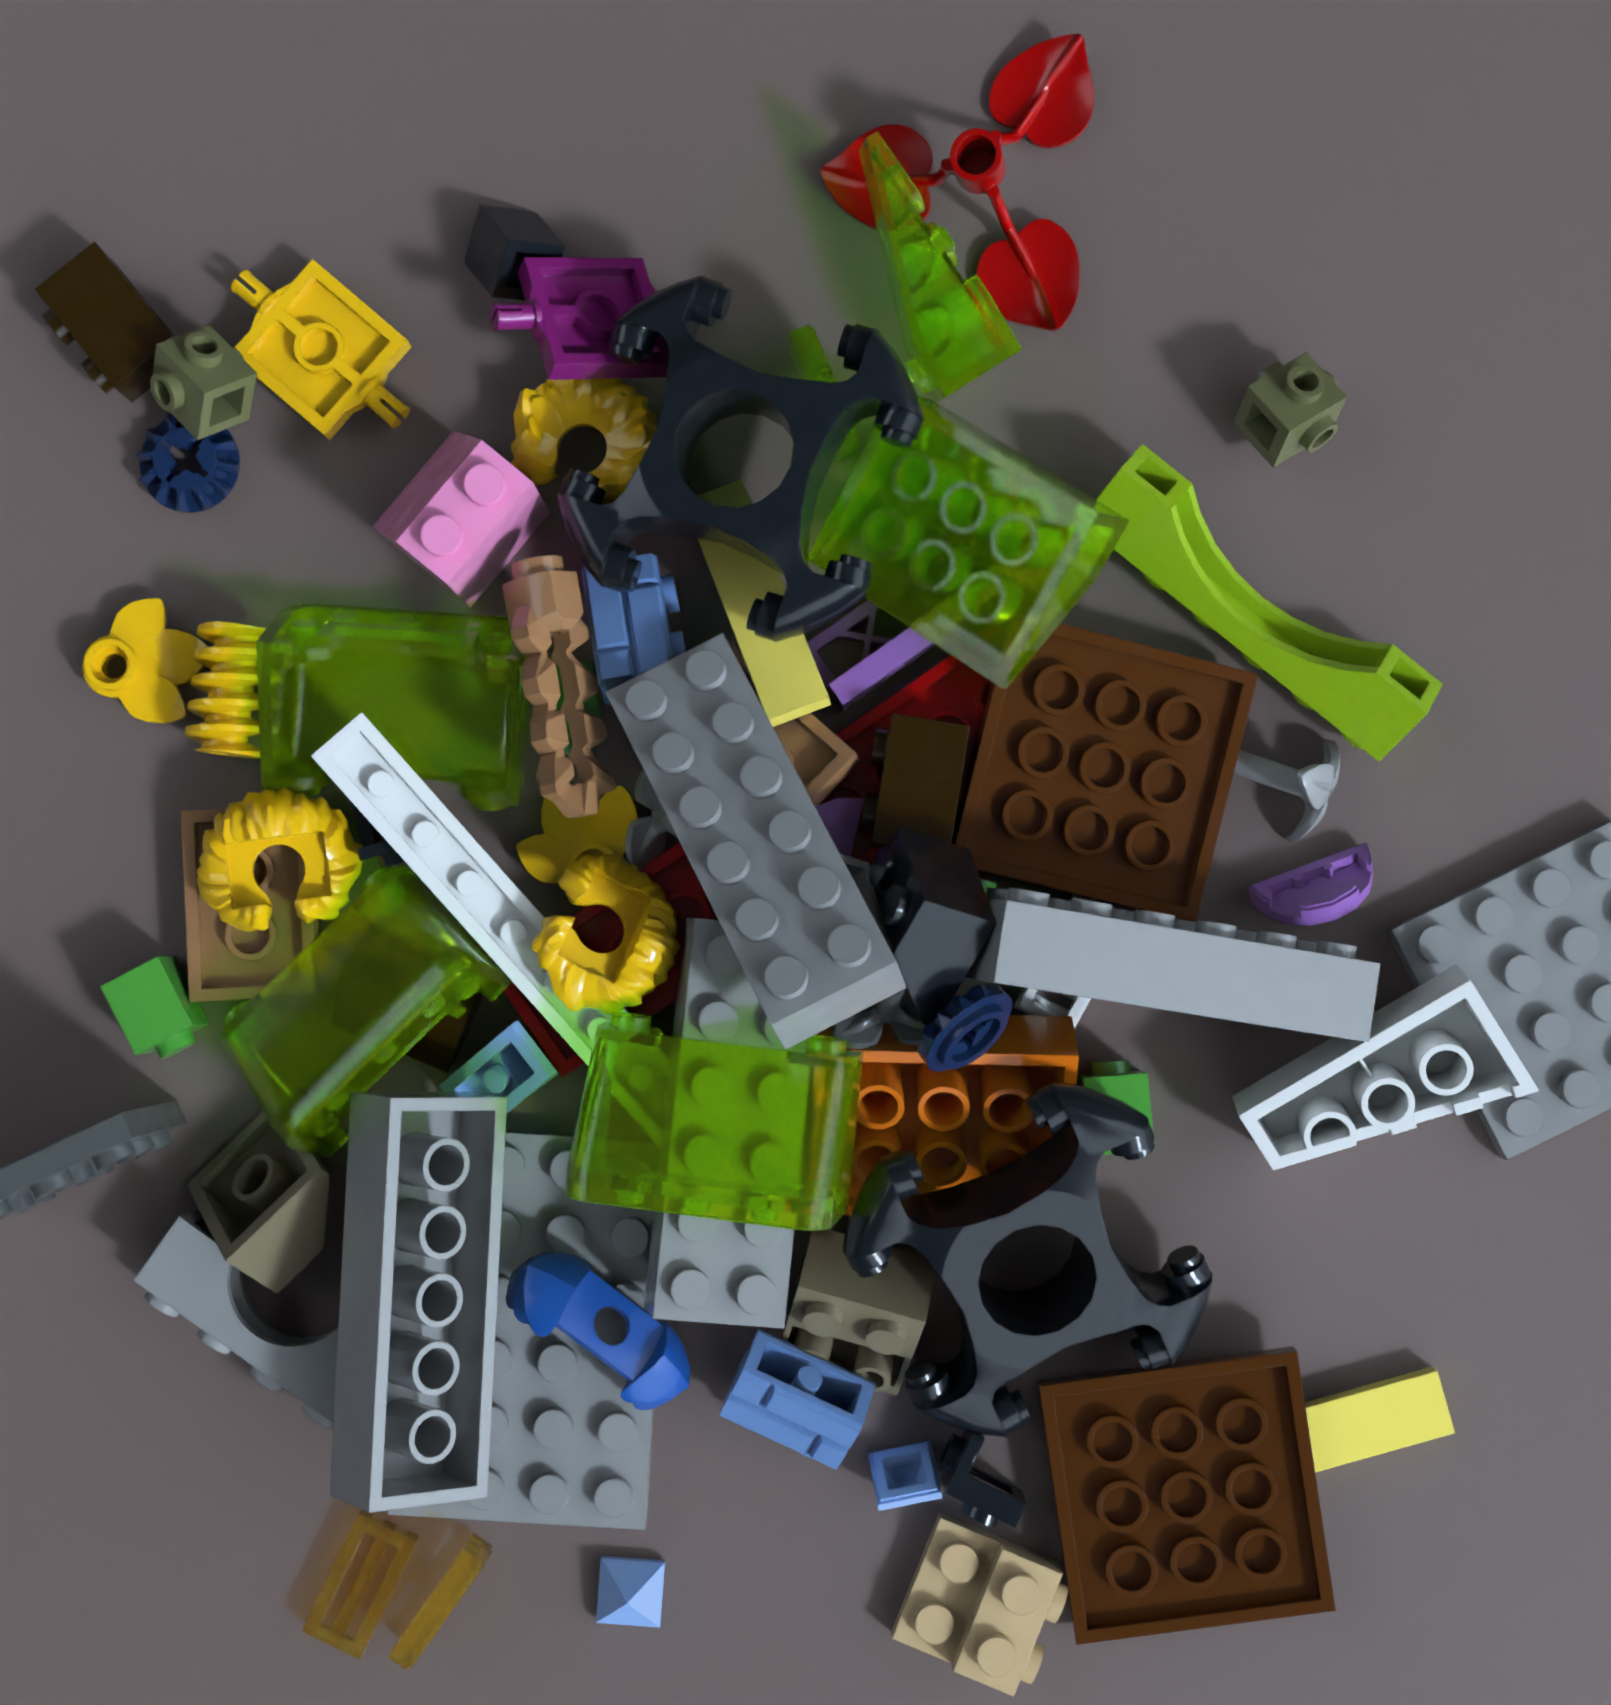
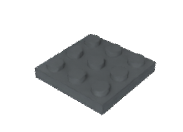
M175 1100L121 1112L1 1168L0 1220L18 1212L19 1214L56 1198L55 1191L58 1193L75 1185L81 1186L115 1170L113 1166L115 1163L118 1165L135 1157L136 1159L141 1158L173 1143L169 1131L187 1123L178 1101Z

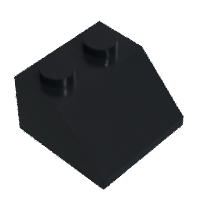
M899 826L889 846L881 848L875 855L870 868L869 880L877 898L881 920L885 925L893 954L923 1025L927 1026L937 1018V1010L945 1009L949 1005L997 922L969 849Z

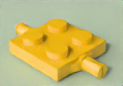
M314 259L307 264L293 282L276 290L275 293L252 275L249 270L242 271L239 277L256 292L255 294L236 278L231 284V291L240 296L257 311L251 329L235 348L257 372L256 378L329 441L353 413L363 409L366 405L387 422L392 429L397 428L402 422L384 406L385 404L391 407L404 420L407 418L410 407L404 405L383 386L389 372L410 350L411 344Z

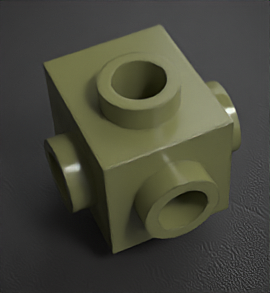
M210 325L182 335L172 336L166 341L156 344L153 374L150 379V392L162 409L169 411L196 440H200L249 420L257 372L244 360L242 354L235 347L230 346Z
M1305 352L1285 365L1275 362L1265 368L1255 378L1253 383L1247 387L1233 424L1274 468L1304 449L1311 453L1324 446L1338 430V425L1335 422L1348 396L1340 389L1334 376L1323 370Z

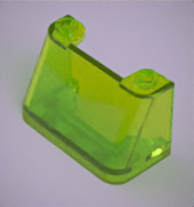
M298 604L282 609L256 641L261 788L280 790L286 786L296 793H305L309 797L320 793L321 787L327 786L333 780L311 755L363 712L422 780L459 782L460 795L472 801V805L480 810L498 811L509 806H518L523 795L530 702L525 698L520 682L521 668L526 656L519 652L512 641L508 617L332 604Z
M388 866L373 873L365 882L362 889L363 893L253 999L243 1001L235 1006L224 1019L223 1024L225 1028L221 1033V1043L269 1124L291 1149L330 1158L348 1141L349 1131L342 1124L343 1116L350 1117L351 1092H366L446 1014L457 1019L460 1018L467 1011L460 1002L461 1000H466L473 994L482 992L488 1000L493 1001L512 983L511 979L408 866L396 868Z
M611 1013V1022L598 1024L567 1165L565 1196L589 1203L805 1231L828 1230L845 1214L849 1203L863 1052L846 1050V1039L822 1035H813L806 1039V1046L793 1047L789 1050L662 1035V1030L650 1027L651 1016L636 1013Z

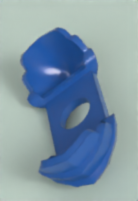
M562 1251L555 1253L544 1252L529 1258L512 1272L505 1301L509 1309H513L517 1320L530 1325L535 1335L540 1337H546L557 1327L627 1380L620 1397L626 1402L633 1403L636 1409H654L669 1402L689 1387L690 1364L685 1346L673 1327L665 1320L659 1323L652 1319L649 1314L590 1270L591 1264L583 1258ZM609 1307L617 1310L625 1321V1335L617 1345L604 1343L595 1332L594 1319L601 1308Z

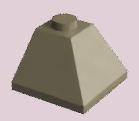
M278 1096L187 1184V1187L225 1261L276 1294L298 1273L304 1270L309 1262L324 1249L330 1174L289 1105Z

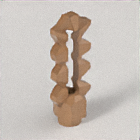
M558 555L522 559L510 565L513 580L503 584L502 588L508 622L511 627L512 641L519 652L526 656L521 668L520 682L525 698L533 706L532 717L529 722L531 727L530 743L534 750L541 755L536 774L540 785V794L542 797L551 800L567 818H579L598 814L599 797L615 790L616 783L615 779L595 758L591 751L593 747L608 736L603 720L586 712L583 704L584 701L598 693L597 677L572 654L576 648L591 637L588 626L580 619L584 611L577 572L565 571L563 558ZM551 637H553L555 649L550 659L547 655V650L552 644ZM556 664L560 669L565 698L560 711L556 707L561 696ZM566 722L570 727L573 745L568 758L564 753V748L569 744ZM573 765H575L577 768L578 776L573 781V784H570V781L575 776Z

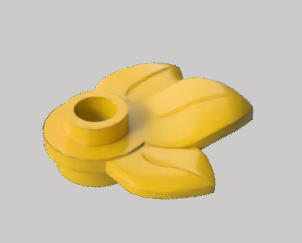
M160 598L141 599L123 607L116 614L109 635L95 640L86 650L82 661V672L85 681L92 690L108 698H119L126 710L134 718L150 723L165 724L182 720L187 716L185 701L178 686L188 683L192 675L199 674L202 671L204 665L193 659L194 652L197 649L209 646L190 633L165 629L167 621L166 609ZM122 656L126 661V670L122 676L111 678L107 670L108 664L113 658Z
M620 785L615 790L607 792L599 800L598 814L586 817L567 818L551 800L544 798L541 808V824L544 834L533 835L517 843L516 849L520 860L527 872L543 883L558 884V881L564 876L565 868L586 855L599 857L605 854H615L625 860V842L630 822L638 819L636 806L626 789Z

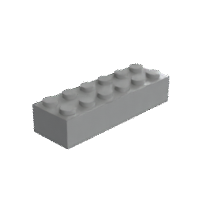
M723 633L605 692L770 1025L785 1050L907 988L890 947Z
M987 888L986 896L997 924L968 971L966 979L1369 1042L1381 963L1355 959L1356 946L1317 941L1316 943L1297 940V936L1275 932L1237 930V926L1201 920H1196V922L1175 919L1174 915L1152 911L1135 910L1134 912L1112 909L1113 905L1079 899L1069 901L1049 898L1050 894L1030 890Z
M684 919L670 1052L671 1063L667 1081L644 1306L652 1319L784 1329L814 1035L786 1050L784 1049L770 1025L719 920Z
M351 1092L330 1496L365 1512L372 1513L488 1497L507 1097L472 1092Z

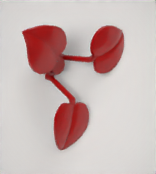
M1068 34L1038 43L1013 58L998 73L990 90L989 110L992 117L999 124L1014 128L1012 132L1001 133L999 130L989 132L981 128L964 131L953 142L950 158L943 159L940 164L941 168L936 173L930 174L933 167V153L923 136L914 129L904 125L890 124L880 126L859 136L839 156L821 168V177L827 189L840 207L850 216L870 228L883 232H902L922 223L928 217L931 210V196L928 187L942 184L950 175H955L959 185L967 192L972 194L986 193L1007 240L994 242L986 248L980 257L976 281L982 300L996 315L1009 322L1051 332L1061 329L1072 314L1079 294L1080 262L1076 246L1070 235L1060 225L1049 219L1034 220L1018 233L1008 213L998 185L1002 182L1006 169L1001 146L1016 144L1025 134L1037 147L1046 149L1058 148L1073 142L1087 128L1095 106V90L1083 36L1081 34Z

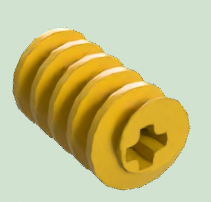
M221 621L205 622L198 625L197 635L213 643L214 646L200 648L194 652L193 659L211 669V671L195 674L191 677L190 685L208 694V697L190 700L187 706L188 711L205 719L202 723L185 727L184 735L201 744V748L193 749L194 751L241 758H265V751L249 743L248 737L268 732L269 726L252 718L251 713L255 710L271 707L272 701L254 692V689L257 685L274 682V675L257 667L258 661L277 657L278 650L260 642L262 635L275 633L274 630Z

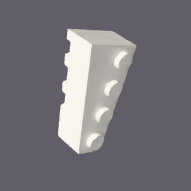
M1454 965L1374 1012L1369 1042L1332 1037L1233 1095L1232 1098L1241 1121L1271 1168L1276 1170L1356 1146L1357 1141L1387 1132H1390L1392 1135L1417 1128V1123L1454 1112L1458 1116L1481 1109L1484 1103L1514 1095L1515 1098L1538 1092L1539 1089L1471 980L1457 965Z

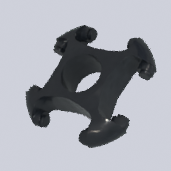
M697 276L677 282L651 294L632 306L613 323L614 326L608 341L610 345L608 354L611 357L628 364L638 365L640 358H651L654 347L667 351L670 354L659 424L626 489L614 502L602 505L606 491L598 487L600 479L587 472L569 468L567 476H563L559 491L556 494V500L562 522L574 549L585 567L603 588L606 587L618 592H623L624 590L634 591L640 577L642 562L636 560V550L626 545L635 537L649 533L682 535L719 542L754 557L779 572L786 578L787 588L784 596L767 592L764 600L756 598L752 604L746 626L748 630L754 631L756 636L778 642L802 635L825 625L845 613L866 596L872 577L870 573L872 564L855 556L841 554L839 561H828L824 575L814 573L808 565L810 529L818 492L835 455L849 432L862 419L876 416L873 426L881 431V440L897 447L911 448L912 442L918 438L924 418L917 392L907 369L894 348L877 328L856 324L855 326L845 325L839 341L837 355L844 357V368L856 371L857 373L849 380L834 383L759 373L695 341L699 324L711 327L716 319L723 320L725 318L732 296V289L724 287L722 282L706 278L705 276ZM742 413L765 416L783 426L793 439L791 466L780 486L763 500L736 508L714 505L693 493L688 476L691 453L701 435L716 422Z
M1050 1082V1084L1034 1090V1095L1026 1098L1038 1128L1040 1129L1048 1125L1053 1135L1024 1156L990 1174L949 1188L920 1194L916 1183L924 1180V1177L913 1151L908 1149L902 1152L899 1149L879 1158L866 1177L851 1209L842 1248L853 1271L857 1272L859 1277H870L885 1269L888 1265V1259L893 1254V1244H909L925 1256L958 1303L963 1339L961 1350L954 1360L946 1364L922 1360L911 1365L905 1372V1386L913 1404L926 1414L956 1428L982 1435L1008 1438V1433L1024 1427L1023 1423L1031 1420V1416L1019 1389L1009 1392L1007 1385H1003L1004 1383L1016 1378L1068 1346L1120 1332L1137 1326L1134 1328L1137 1337L1129 1341L1142 1370L1150 1367L1154 1370L1168 1363L1174 1365L1188 1346L1207 1305L1212 1285V1272L1204 1255L1198 1251L1197 1247L1188 1245L1177 1248L1168 1255L1167 1262L1164 1263L1161 1270L1154 1273L1139 1272L1128 1265L1110 1243L1102 1216L1096 1182L1097 1163L1108 1150L1115 1156H1124L1127 1160L1143 1158L1154 1150L1155 1144L1153 1141L1155 1138L1149 1124V1119L1145 1114L1122 1100L1101 1091L1079 1085ZM1043 1225L1062 1228L1075 1236L1071 1255L1060 1272L1039 1287L1018 1292L995 1289L979 1279L983 1261L997 1242L1015 1230Z

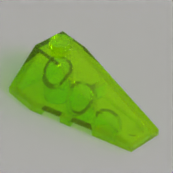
M876 131L865 139L859 153L904 349L910 360L904 363V366L919 393L925 396L930 392L937 403L1021 351L1022 347L977 274L969 279H963L957 270L959 265L954 252L955 242L943 226L940 228L934 222L926 225L919 214L925 211V206L919 190L881 135Z

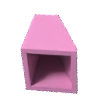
M453 431L372 527L471 608L551 512L534 483L483 440Z

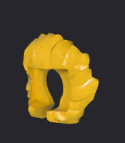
M547 378L535 390L525 388L519 393L513 413L516 438L511 444V451L514 456L512 465L526 477L530 478L535 486L549 484L559 477L555 473V467L559 456V445L563 437L574 428L592 427L604 436L607 451L603 462L595 470L588 473L600 479L598 487L606 491L602 505L612 503L624 492L641 462L658 427L656 426L657 415L647 408L648 398L637 394L634 386L623 384L620 378L548 380Z
M286 786L278 791L265 788L260 793L247 792L242 801L229 803L225 814L219 812L215 816L214 828L207 829L203 835V853L198 859L200 866L197 869V883L200 897L211 908L215 909L221 921L245 932H252L254 930L265 931L269 927V920L272 915V902L255 880L254 864L263 850L274 845H286L295 849L304 861L305 876L294 902L296 914L304 922L310 924L316 919L327 921L335 919L339 916V910L350 901L348 892L359 877L363 860H359L356 848L363 846L354 842L349 830L348 820L340 809H332L323 797L320 796L314 800L305 793H296Z
M605 854L599 857L586 855L565 868L564 876L558 881L559 887L565 891L570 903L574 905H603L612 909L619 916L623 924L624 935L621 944L616 950L609 953L594 952L581 942L577 933L571 928L575 917L553 915L541 920L542 931L534 938L531 950L535 951L539 967L549 973L554 994L570 1011L577 1012L584 1007L599 1009L606 1014H619L624 1007L642 1004V996L652 993L656 986L668 980L667 972L675 965L674 956L681 948L676 939L680 926L676 917V910L666 901L667 896L664 889L659 884L651 881L646 873L640 872L637 866L630 864L627 860L621 859L615 854Z

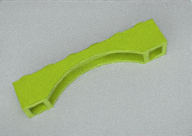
M1144 444L1120 468L1079 521L1093 532L1094 537L1101 545L1109 550L1118 552L1139 569L1152 586L1169 593L1189 609L1202 626L1219 633L1241 651L1248 663L1258 669L1265 670L1290 690L1292 696L1299 704L1308 709L1315 710L1336 727L1349 744L1366 751L1378 762L1428 714L1443 683L1394 644L1359 641L1322 631L1293 618L1263 598L1235 571L1216 545L1200 512L1193 484Z

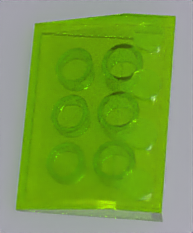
M917 395L924 418L917 440L912 442L911 448L897 447L881 440V431L874 428L808 555V560L824 571L828 561H839L841 554L855 556L872 564L870 570L872 577L865 598L1000 688L1007 689L1098 578L1130 520L932 399Z

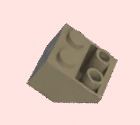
M813 1225L781 1339L797 1346L803 1352L834 1363L876 1383L874 1392L883 1391L898 1396L905 1378V1372L910 1365L926 1323L936 1271L925 1256L893 1248V1254L888 1259V1265L885 1269L870 1277H859L857 1272L853 1271L843 1253L842 1245L845 1234Z

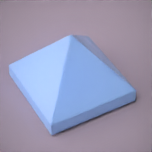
M931 1441L868 1453L879 1511L942 1498Z
M601 1556L596 1623L660 1628L665 1560Z

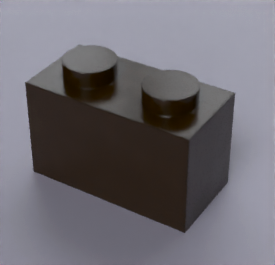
M94 241L35 288L36 292L49 307L41 316L67 346L74 340L78 342L89 356L80 364L106 394L115 388L131 402H134L151 388L150 379L153 374L156 344L166 341L174 336V334L114 260Z
M892 713L889 729L876 727L870 766L882 767L879 792L866 791L860 825L861 830L872 831L870 846L887 848L899 826L949 843L952 842L970 726Z

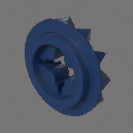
M167 414L166 419L155 428L146 429L147 438L142 450L136 453L140 463L141 477L139 480L156 501L174 511L195 513L216 506L228 496L239 475L240 455L237 444L227 429L196 440L172 414ZM173 446L177 450L181 448L186 452H190L195 446H198L200 449L195 457L202 464L201 468L208 473L207 476L204 478L199 473L193 474L186 469L179 476L175 475L179 464L173 458L174 454L169 451L170 448Z
M997 983L985 987L981 984L976 985L964 996L955 995L952 1003L945 1009L937 1010V1018L923 1029V1038L920 1040L917 1052L927 1067L936 1072L957 1069L968 1065L982 1056L1004 1032L1012 1010L1011 998Z

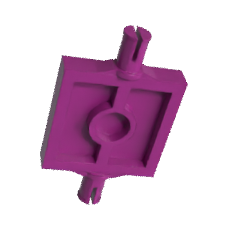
M524 257L518 271V276L526 303L493 302L490 306L489 321L492 323L491 328L493 331L528 330L538 343L548 380L667 377L670 355L667 351L654 347L651 358H640L638 365L619 361L608 354L610 348L608 341L614 321L632 306L657 292L650 283L643 258Z

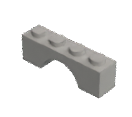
M193 1210L179 1216L133 1280L147 1290L145 1299L153 1307L166 1315L177 1317L178 1314H181L200 1328L197 1335L206 1345L222 1354L234 1352L252 1365L249 1372L259 1383L276 1392H281L284 1388L304 1402L302 1410L311 1420L324 1428L333 1429L338 1328L320 1335L297 1336L282 1332L269 1325L258 1315L248 1299L244 1286L243 1272L225 1261L201 1213L198 1210Z

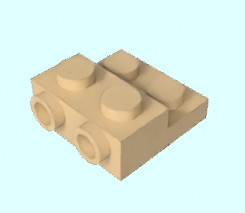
M939 1512L891 1630L892 1639L952 1664L953 1672L1014 1697L1020 1681L1032 1684L1036 1678L1044 1654V1647L1037 1644L1036 1640L1044 1620L1052 1623L1058 1621L1067 1599L1068 1586L1060 1583L1063 1573L1057 1560Z

